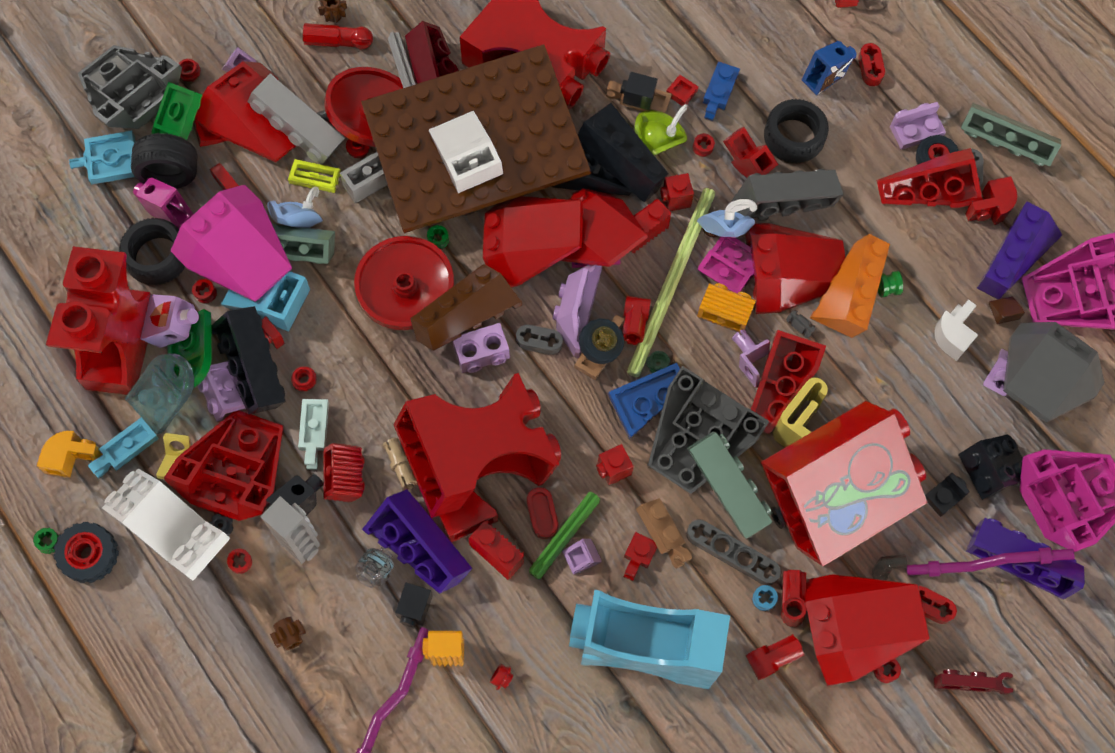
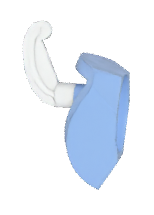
M313 187L310 190L303 204L298 202L277 204L274 200L269 201L267 204L271 218L279 224L310 228L323 221L312 209L313 202L311 201L314 197H318V187Z
M739 199L727 205L726 210L705 214L697 222L708 233L720 237H738L746 234L755 224V220L750 216H743L737 213V211L750 207V210L754 212L757 210V205L752 200Z

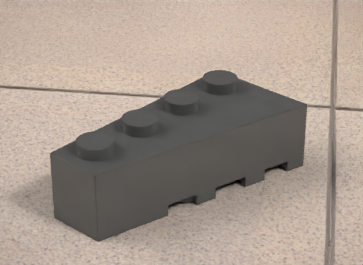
M818 169L809 172L799 170L793 173L752 174L731 201L739 199L754 201L757 205L756 211L752 212L749 207L737 211V213L743 216H750L751 218L758 217V221L768 220L769 216L781 213L782 217L800 209H803V212L834 207L844 194L836 170Z

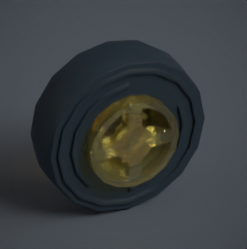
M599 318L590 321L582 328L579 335V346L581 352L588 360L597 364H606L614 361L621 354L624 347V337L621 329L614 322Z

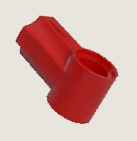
M626 296L623 315L625 322L622 334L628 344L637 345L643 342L651 299Z
M791 569L783 571L781 619L787 626L797 627L803 623L807 611L805 602L806 572ZM795 607L799 609L801 614L795 617L788 614L787 609Z
M792 634L770 646L764 645L745 656L759 681L779 671L780 667L803 657L804 653L799 640Z

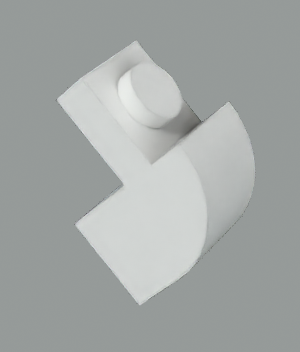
M970 300L963 307L958 304L951 314L945 311L935 327L934 334L938 346L955 361L962 356L978 336V334L963 324L977 306Z

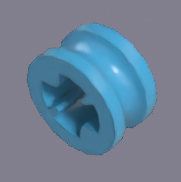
M768 585L758 587L752 597L754 606L760 611H769L778 600L776 590ZM769 593L771 596L769 600L772 602L770 604L768 602L762 604L759 601L761 596H758V594L764 595Z

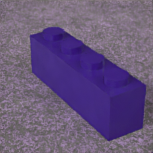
M1028 201L1024 204L977 289L996 299H1000L1060 239L1062 233L1049 212Z
M408 489L388 496L362 528L366 534H373L378 538V543L383 548L389 547L395 552L400 562L403 564L408 563L415 569V574L439 594L460 584L473 569Z
M984 518L977 524L966 552L982 559L1002 553L1038 551L1039 548H1049L1050 546L1027 539L1024 533L1015 530L1011 531L1003 527V524L998 520ZM1076 559L1052 561V564L1025 562L996 566L1063 600L1083 589L1085 585L1084 566L1076 563Z

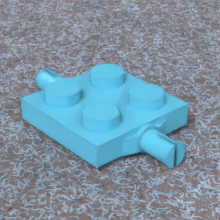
M131 130L84 139L85 151L83 157L69 159L71 169L87 168L88 179L91 185L135 177L131 171V155L135 136Z

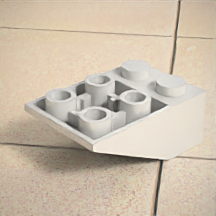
M474 111L429 129L430 135L458 193L503 174L501 160Z

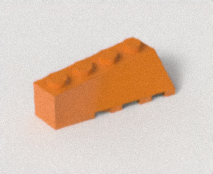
M871 234L854 243L840 266L841 269L834 276L830 283L831 286L826 294L822 296L819 306L813 311L810 319L851 338L866 331L890 244Z

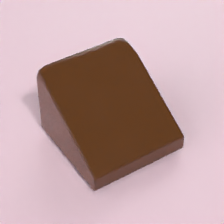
M1013 296L989 301L996 324L1020 320L1025 314L1023 308Z

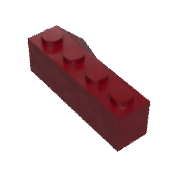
M421 21L405 35L416 84L459 71L457 65L449 59L448 55L451 52L440 27Z

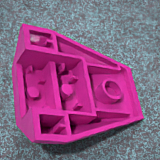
M246 185L219 191L181 225L171 248V252L188 270L254 302L260 299L293 269L263 203Z
M1115 233L1091 238L1022 278L1033 322H1057L1061 326L1115 329Z
M1044 449L1023 457L1019 491L1046 539L1077 552L1095 545L1115 524V462L1111 455Z

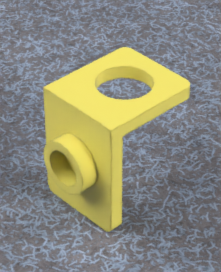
M164 434L166 455L156 474L158 479H164L175 459L191 446L189 436ZM179 441L184 445L185 449H175L171 442Z

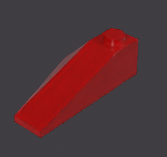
M971 148L945 154L876 180L882 204H927V206L933 207L936 205H947L951 208L969 206L972 202L983 200L975 158Z
M780 330L776 331L751 406L752 411L769 421L763 432L768 434L772 432L783 411L805 383L819 370L826 345Z

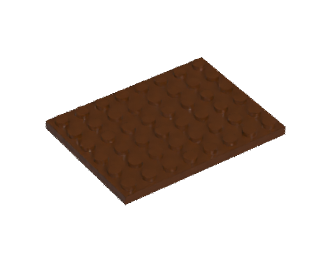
M544 44L361 101L403 233L590 174L588 162ZM474 111L501 160L503 174L458 193L430 135L429 129Z

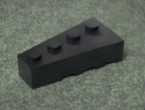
M612 103L583 122L577 135L584 151L643 202H646L658 192L669 173Z
M255 306L230 310L224 313L211 325V334H217L220 343L217 344L220 354L225 353L228 358L227 369L229 374L238 380L236 389L248 415L278 408L286 402L285 390L280 385L277 365L272 360L269 351L270 344L268 339L265 338L262 329V319L257 314Z

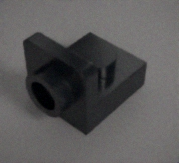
M951 473L929 491L925 497L927 503L941 517L968 495L970 491L967 489V485L962 478Z

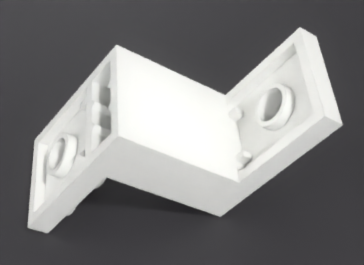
M140 469L130 472L124 478L122 487L118 491H113L105 499V505L102 507L108 514L126 526L169 564L192 581L230 539L223 531L206 522L161 481Z

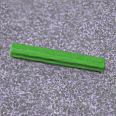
M588 492L529 569V573L537 579L542 578L600 502V498L595 493Z

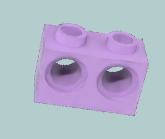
M500 323L461 334L462 337L452 341L462 373H474L481 370L484 366L490 364L494 366L500 365L506 359H510L509 347ZM493 343H496L500 346L496 350H491L488 348V346ZM467 351H474L476 353L473 357L464 356V353Z

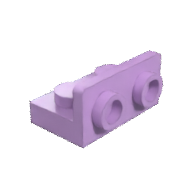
M938 102L924 103L915 109H904L895 114L890 128L901 150L919 145L929 136L945 135L946 131L936 113L940 107Z
M228 361L211 365L208 374L198 385L199 391L204 393L207 400L208 411L214 415L216 421H221L226 413L245 409L236 389L238 380L230 375L227 369Z

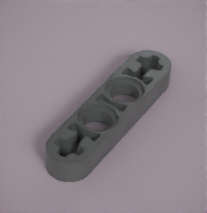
M695 520L688 526L686 534L689 542L763 585H772L780 577V567L774 560L708 522ZM703 528V534L707 537H710L711 533H713L714 537L711 539L710 545L705 544L708 540L706 537L701 535L699 538L694 537L695 532L692 529ZM718 539L725 540L729 545L728 551L718 552L714 546L715 541ZM740 553H748L752 558V563L748 566L741 565L737 558ZM757 559L761 561L758 565L765 570L771 567V573L775 576H769L767 579L763 576L764 571L759 568L753 572L752 569L756 565Z

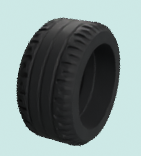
M804 99L785 100L775 106L767 118L764 129L765 143L771 153L780 158V160H784V162L787 161L788 163L795 164L808 162L815 158L824 147L829 131L827 117L812 102L805 101ZM788 120L800 121L812 130L814 138L807 142L791 141L780 133L778 125Z
M165 133L149 134L138 139L133 145L131 171L143 184L149 178H154L176 189L182 188L194 181L196 177L198 154L195 147L184 138Z
M161 218L143 219V221L140 220L135 225L133 224L132 227H129V230L127 229L124 236H122L119 252H125L127 255L126 269L129 274L137 281L147 285H162L173 281L174 278L176 279L183 272L185 266L172 252L165 260L155 265L139 264L136 262V256L142 245L152 239L164 238L172 241L174 244L179 228L170 221Z

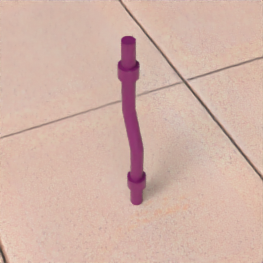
M1049 547L1039 548L1038 551L1002 553L974 561L939 563L938 560L928 561V564L906 565L907 576L929 574V577H938L944 573L974 572L1008 563L1040 562V564H1052V561L1074 560L1075 555L1073 549L1051 550Z
M423 627L420 628L414 646L409 649L407 655L409 660L398 689L373 715L362 746L357 749L356 753H371L382 721L407 695L418 664L422 663L424 658L423 638H428V631L430 630Z

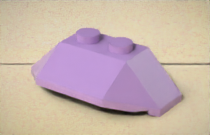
M588 264L568 275L566 284L562 283L560 287L559 298H562L560 306H555L553 320H556V330L561 334L563 341L576 358H579L581 354L579 335L582 328L589 322L602 266Z

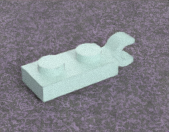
M302 399L298 448L300 451H306L304 465H307V470H317L318 451H324L326 447L329 412L328 399Z

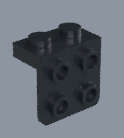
M1008 434L980 440L958 454L982 500L990 498L1007 487L1020 484L1023 457L1018 450L1017 443Z

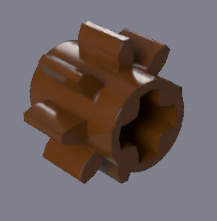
M319 0L321 5L318 7L320 16L324 15L326 22L338 23L342 17H346V0Z
M286 617L273 625L275 632L271 633L270 636L277 648L283 646L284 651H288L303 642L301 635L306 634V631L299 619L293 621L292 617Z

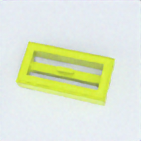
M294 159L288 182L289 184L308 188L318 187L319 190L335 193L341 169ZM301 168L305 170L320 172L324 174L333 175V177L319 175L318 173L300 171L297 169Z

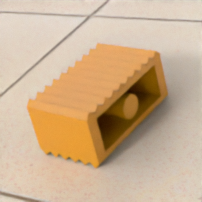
M709 283L697 317L740 332V330H745L756 300L751 299L752 297L745 292H732L723 284L716 283L713 285Z
M428 631V638H423V655H425V659H429L433 666L437 664L439 667L441 665L445 667L448 664L450 667L452 665L456 667L459 664L462 667L464 665V637L462 631Z

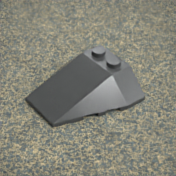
M113 45L78 72V75L97 119L108 127L139 129L158 113L167 83L170 82L178 85L182 67L165 55L155 57L150 52L140 54L135 49Z

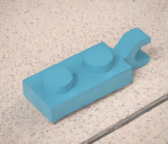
M141 417L99 448L103 455L92 461L88 467L97 478H100L109 470L110 466H113L117 471L159 438Z

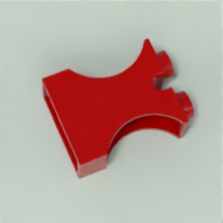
M491 0L459 37L461 61L468 68L544 44L568 109L575 106L584 89V85L576 81L575 76L581 80H584L589 73L597 77L605 69L610 59V52L605 49L606 28L604 26L593 29H573L563 26L552 20L544 12L539 0Z
M73 246L63 280V286L67 291L66 303H59L56 306L46 345L48 347L74 350L76 380L85 390L135 396L148 345L147 342L140 338L150 295L152 294L146 291L129 289L126 270L127 255L125 252Z
M519 373L512 376L500 394L498 401L485 407L465 408L446 402L436 394L409 400L403 405L393 425L431 518L460 510L475 490L476 482L487 475L495 473L515 474L530 480L537 486H541L559 466L561 449L556 437L551 433L546 434L543 427L531 429L526 426L529 420L540 416L541 406L536 392L533 389L525 388Z

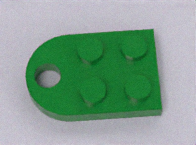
M168 82L151 134H172L187 140L189 133L192 131L197 110L200 107L202 94Z
M205 309L198 312L199 319L197 323L191 324L189 337L186 340L167 345L168 378L173 385L187 390L198 386L208 374L211 366V312Z

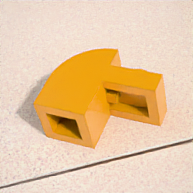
M62 431L46 441L42 447L37 467L45 474L70 478L76 458L94 461L103 454L96 445V442L81 439L74 431Z

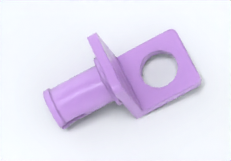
M743 329L740 330L742 335L737 332L732 337V340L743 352L740 354L739 368L753 386L757 387L760 374L752 363L769 353L770 341L766 339L756 345L746 330Z
M1001 349L999 352L998 360L983 382L985 387L1002 396L1007 395L1003 389L1008 352L1004 349Z

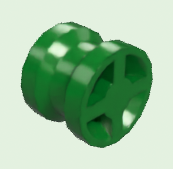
M893 271L890 275L882 273L878 287L879 296L882 298L887 297L889 294L902 295L903 280L900 272Z

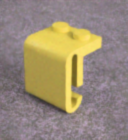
M820 378L809 379L783 411L773 431L774 439L782 446L787 447L811 433L805 426L809 423L814 412H817L828 392L827 385ZM807 400H810V404L803 411V413L796 420V422L794 424H789L791 419L799 411L802 405Z

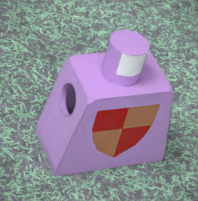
M152 294L150 295L140 339L159 348L186 340L189 337L191 324L197 323L199 319L198 312L193 304L179 297Z

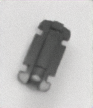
M797 310L792 311L786 319L787 322H792V326L798 332L806 334L805 338L810 337L815 332L816 327L814 325L811 326V322L803 315H798Z

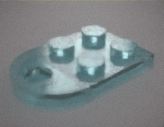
M178 354L159 355L150 362L126 396V401L143 418L155 434H161L166 430L190 397L194 388L193 370L188 361ZM175 364L180 369L179 376H176L174 373Z

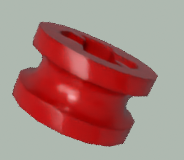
M699 134L694 139L692 149L696 155L706 157L713 152L715 141L709 134ZM701 142H706V149L701 148Z
M198 280L192 287V293L200 303H210L217 296V290L210 280ZM205 287H207L209 289V292H205L204 295H201L199 291H203Z
M235 549L229 553L227 565L233 572L242 574L251 568L252 557L244 549ZM241 555H245L244 561L246 564L243 567L239 565V568H235L236 563L233 559L236 556L240 558Z
M896 659L884 665L889 664L892 666L890 671L893 676L891 677V674L884 675V667L881 666L873 671L877 680L882 683H891L899 678L901 667Z

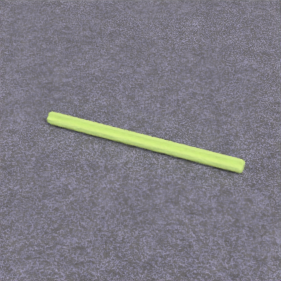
M704 188L645 326L644 340L638 343L629 364L627 373L633 377H639L701 231L702 227L697 220L701 216L708 214L715 197V191L712 189Z

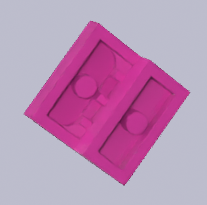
M720 237L715 246L709 250L697 270L715 282L725 285L732 292H742L754 275L751 247L735 237Z

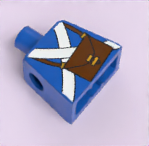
M836 41L815 51L802 81L816 96L845 76L851 62L856 58L855 49L851 46L846 47L842 42Z

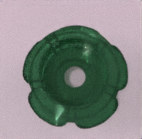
M655 351L647 358L646 366L650 368L649 371L651 373L670 366L671 360L665 352Z

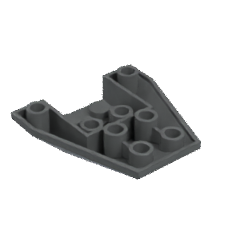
M1057 322L1021 323L1009 339L1003 391L1046 423L1094 399L1105 383L1098 352Z
M682 366L668 387L648 466L692 494L706 483L707 480L687 450L688 447L710 433L716 432L718 436L723 434L728 441L730 448L727 450L732 458L735 456L739 457L757 442L769 421L748 407H744Z

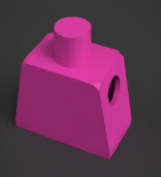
M149 178L145 184L138 183L134 187L133 194L150 215L158 219L170 221L179 230L181 225L193 215L178 190L154 178Z

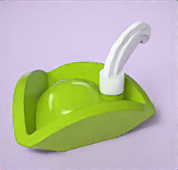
M686 104L680 108L674 118L666 113L654 110L643 111L637 115L634 131L654 156L687 141V135L678 123L682 114L687 110Z

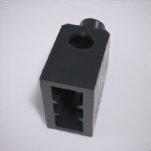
M312 474L306 481L296 475L266 499L267 509L281 496L289 505L296 503L305 511L307 516L317 505L316 492L323 486V481L316 474Z

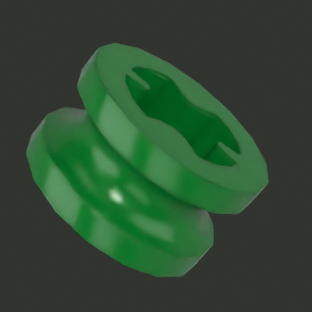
M441 225L432 226L427 231V241L433 243L439 249H444L449 243L447 229ZM435 234H439V236L442 235V240H441V241H437L436 238H435V240H434V235H435Z
M51 528L40 529L34 535V546L41 553L51 554L55 552L54 546L57 544L59 535ZM49 535H52L50 537L52 543L49 546L45 544V547H42L44 544L42 538L45 536L49 538Z

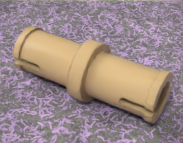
M391 438L387 440L388 443H383V447L391 461V470L396 472L402 490L412 489L413 485H417V481L410 468L408 459L401 448L399 439Z

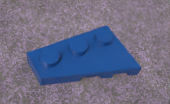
M677 363L609 391L608 396L629 439L663 409L668 387L680 370Z

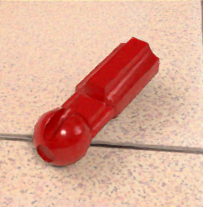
M304 23L303 26L304 45L347 46L363 50L370 47L373 43L372 32L363 26L350 28L338 25Z

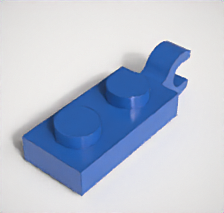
M718 61L703 99V103L707 104L705 119L713 121L718 108L725 110L740 68Z

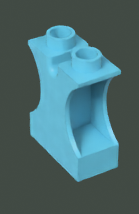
M594 590L592 606L576 603L569 647L583 649L581 665L629 669L656 675L678 684L709 689L723 670L730 615L699 609L677 610L651 607L621 600L602 591Z

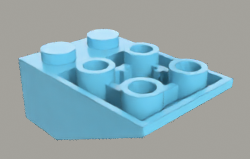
M289 271L256 302L228 290L221 305L231 310L255 306L257 314L260 315L261 319L267 317L274 326L289 332L310 291V287L306 277Z

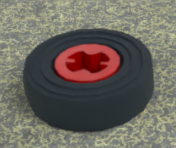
M929 136L918 146L916 162L918 165L935 159L934 154L939 153L943 156L959 150L957 145L945 136Z

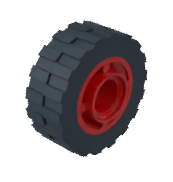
M83 522L81 524H73L72 527L66 528L62 535H59L57 544L54 546L55 554L53 555L57 562L56 566L65 576L80 583H93L98 579L101 580L105 578V575L110 574L113 566L117 563L116 559L119 556L117 541L113 539L114 536L109 531L96 523ZM91 547V554L87 558L82 559L81 553L83 549Z

